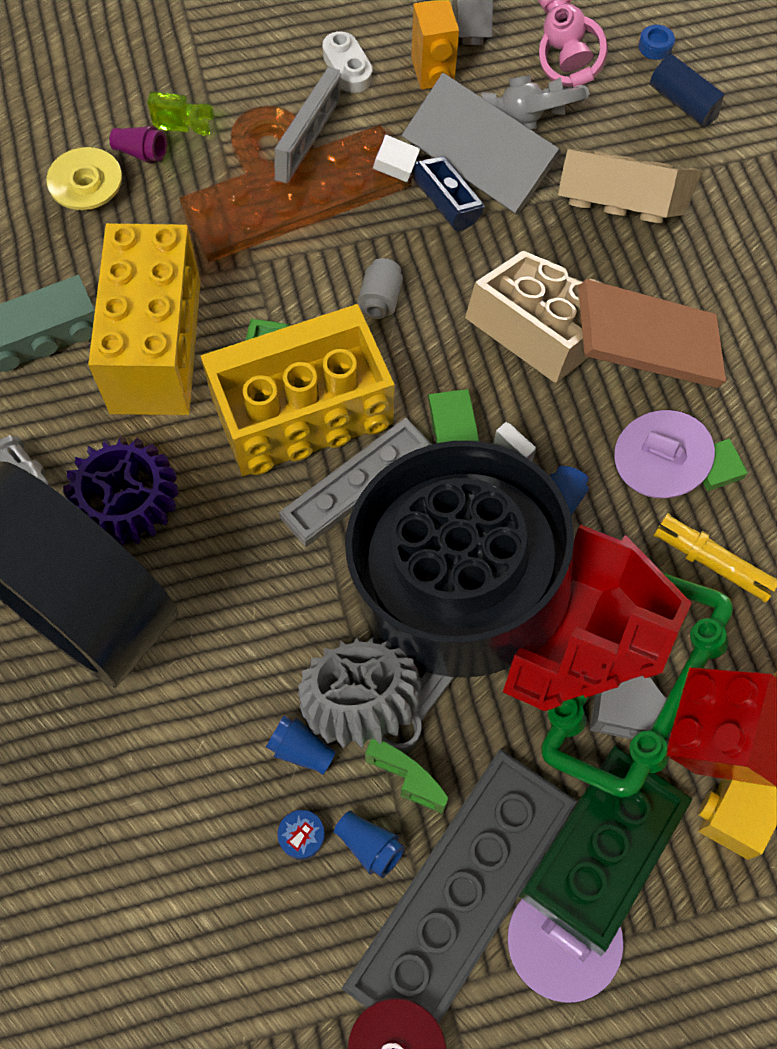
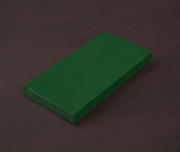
M614 745L600 766V769L617 777L625 778L633 761L631 756ZM649 773L642 788L631 797L621 798L613 796L592 785H588L519 894V897L602 956L610 946L693 799L656 773Z

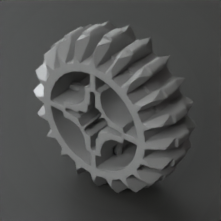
M357 636L354 643L344 644L340 640L338 648L334 650L324 648L323 658H311V666L309 669L302 671V683L298 685V696L301 702L300 709L309 727L315 735L321 734L327 744L337 739L343 748L351 741H356L363 748L366 740L375 739L381 745L384 734L389 733L397 736L399 724L410 725L412 713L418 711L419 697H421L420 691H422L417 666L414 664L413 659L408 658L400 648L394 649L388 641L381 644L376 636L372 637L368 642H362Z

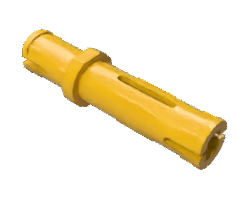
M669 513L666 514L661 525H659L653 535L686 554L685 559L688 561H698L761 599L764 603L772 596L770 590L774 592L777 588V578L770 576L718 545L709 538V534L706 532H698L673 518Z

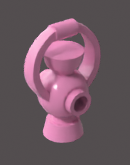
M537 0L543 10L548 13L544 21V36L539 48L540 64L546 76L551 81L561 77L562 86L576 87L577 85H584L594 81V78L604 67L608 54L607 39L601 27L592 19L585 17L580 8L570 4L571 0ZM585 32H591L599 40L600 53L591 68L589 66L567 77L553 71L548 64V51L550 46H553L558 50H562L559 54L561 71L570 72L587 65L594 56L589 47L581 42Z

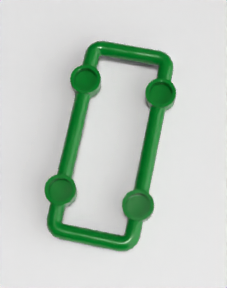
M666 573L663 574L689 600L715 609L710 618L699 620L691 628L690 640L693 650L650 731L640 732L631 740L629 750L633 763L625 778L617 777L559 751L566 737L576 736L585 728L587 717L583 707L589 697L585 698L582 695L564 701L561 706L548 710L551 728L541 746L544 761L554 769L621 798L631 797L638 793L649 773L659 772L668 764L669 757L667 756L666 740L673 728L689 667L704 669L709 659L720 657L728 648L725 627L733 611L732 602L728 596L722 592Z

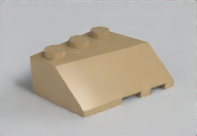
M567 149L558 196L568 197V204L572 206L590 208L591 202L605 205L604 212L626 216L627 210L641 212V220L662 223L663 217L684 215L699 182L702 170L673 168V165L666 163L638 161L636 158L591 150Z
M522 251L475 282L465 318L554 383L560 381L589 358L584 356L578 286L582 281L569 277L566 268Z

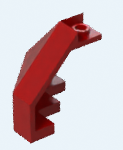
M580 525L574 539L571 598L562 622L550 639L535 653L523 648L516 652L502 693L547 711L561 706L564 701L582 695L587 698L618 688L622 682L643 676L645 679L661 674L675 647L692 603L626 535L622 540Z

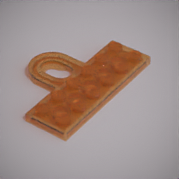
M276 106L256 107L243 113L233 124L231 141L234 155L244 174L179 197L181 208L208 263L411 187V175L408 182L373 169L375 159L385 135H387L381 124L314 148L312 144L294 175L286 184L274 180L275 162L267 161L258 155L260 151L258 141L260 138L268 135L280 141L296 116L288 110Z

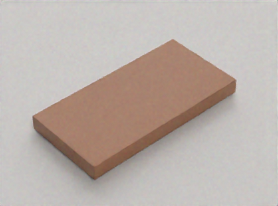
M585 279L578 286L584 356L715 388L726 382L717 314Z

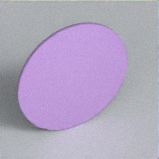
M673 410L654 411L638 417L622 431L615 447V464L622 480L636 492L653 498H673L694 490L709 475L715 457L713 439L706 427L694 417Z
M522 899L515 908L509 923L508 949L515 970L532 990L554 1001L578 1002L597 995L612 981L622 959L623 935L620 926L607 951L600 956Z

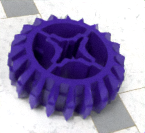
M120 435L116 445H111L108 440L103 438L102 449L96 451L95 448L88 446L87 453L89 457L87 459L75 457V465L78 470L66 471V478L69 484L63 486V494L122 546L126 541V537H131L134 543L140 544L141 537L139 534L145 531L148 535L155 537L156 530L153 526L155 523L167 525L168 518L165 512H175L176 504L172 498L178 497L179 494L178 486L175 484L177 476L175 470L169 467L170 462L167 456L164 454L159 455L157 447L153 444L144 447L142 440L137 437L128 445L126 438ZM139 470L153 478L152 489L145 488L143 483L139 482L137 476ZM92 493L98 494L100 499L103 500L102 503L105 507L103 513H99L90 507Z

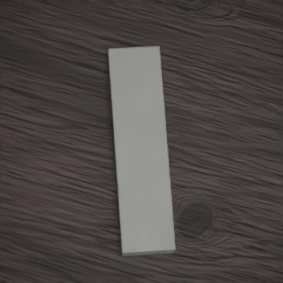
M331 67L326 69L275 147L274 180L286 184L290 181L337 106L340 97L341 81L339 69Z
M404 418L279 512L280 519L300 542L307 547L352 513L360 494L381 470L401 456L432 444L407 418Z

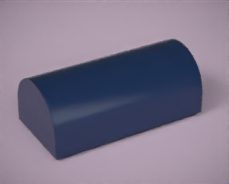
M671 53L657 66L650 79L651 87L701 126L707 127L718 118L725 94Z
M444 156L415 162L411 172L413 180L455 231H462L472 226L481 216L485 205Z

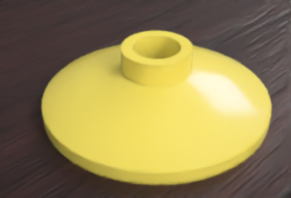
M82 147L70 150L59 156L51 164L46 182L51 196L59 204L70 209L88 210L104 205L117 194L122 183V172L117 160L108 152L98 148Z

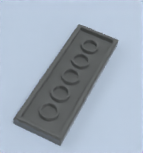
M499 749L341 989L366 1008L378 1001L389 998L411 1000L427 1009L439 1023L577 801Z

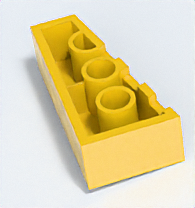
M777 671L773 674V676H775L776 678H777ZM722 779L716 793L709 791L699 808L698 816L704 819L698 832L747 860L762 855L777 826V787Z

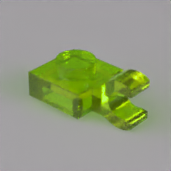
M150 91L147 104L153 126L166 131L189 132L191 127L199 135L210 134L209 121L202 119L214 120L213 106L205 103L188 104L185 95Z

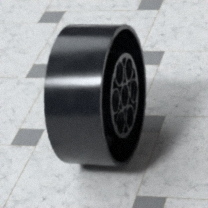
M449 441L428 445L401 456L381 470L368 483L354 505L346 530L345 549L348 569L365 618L381 643L388 641L394 649L400 648L408 658L413 659L418 669L440 676L463 678L497 673L511 667L514 655L519 649L523 648L533 653L538 651L555 633L562 622L569 605L573 584L574 530L572 518L563 494L555 482L544 470L525 456L499 445L479 441ZM444 508H454V509H455L454 511H452V512H450V513H441V512H439L440 510H442V509H444ZM488 515H496L499 517L496 520L486 521L482 519L483 517ZM416 536L425 537V539L418 543L408 542ZM457 544L469 546L462 551L451 550ZM500 552L513 554V556L507 559L494 557ZM426 574L438 575L433 581L423 582L419 580ZM469 582L483 584L476 590H466L463 588Z
M6 461L0 462V602L79 666L107 685L116 688L178 617L179 613L176 605L155 578L118 541L82 510L26 470Z

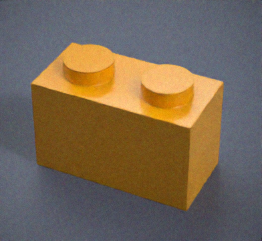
M450 0L413 3L411 59L420 90L433 88L442 73L455 80L459 28Z

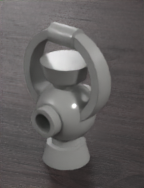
M530 75L509 79L510 87L505 89L502 97H496V93L481 92L484 100L530 130L537 128L536 121L541 118L545 109L551 110L552 114L565 115V104L584 101L589 96V90L584 85L563 88L561 77L548 83V88L542 90L536 83L531 82Z

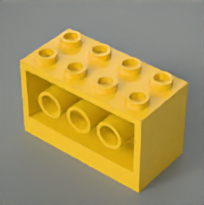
M106 223L88 366L109 414L190 415L201 280L188 225Z
M358 304L200 355L211 398L242 477L249 474L259 475L266 473L274 465L289 460H303L309 457L312 452L326 447L337 448L343 446L350 439L366 433L369 435L378 434L393 424L395 384Z

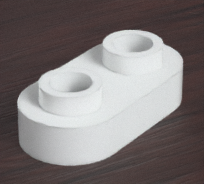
M342 31L333 32L326 36L323 41V58L328 67L340 70V87L350 93H359L368 89L372 83V66L355 37Z

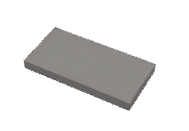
M444 73L441 74L401 135L405 140L420 148V150L432 158L444 156L464 180L517 216L561 154L558 147Z

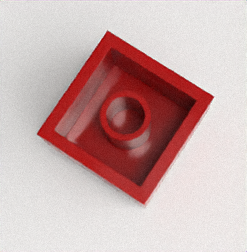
M689 667L667 746V756L697 775L777 787V678L767 673Z

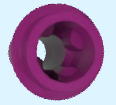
M155 126L115 127L109 136V143L113 150L121 151L149 164L161 161L167 151L166 135Z

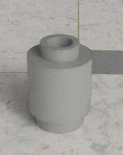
M380 258L374 260L372 265L366 269L357 303L360 309L371 318L382 319L391 316L395 312L403 282L401 267L396 262Z

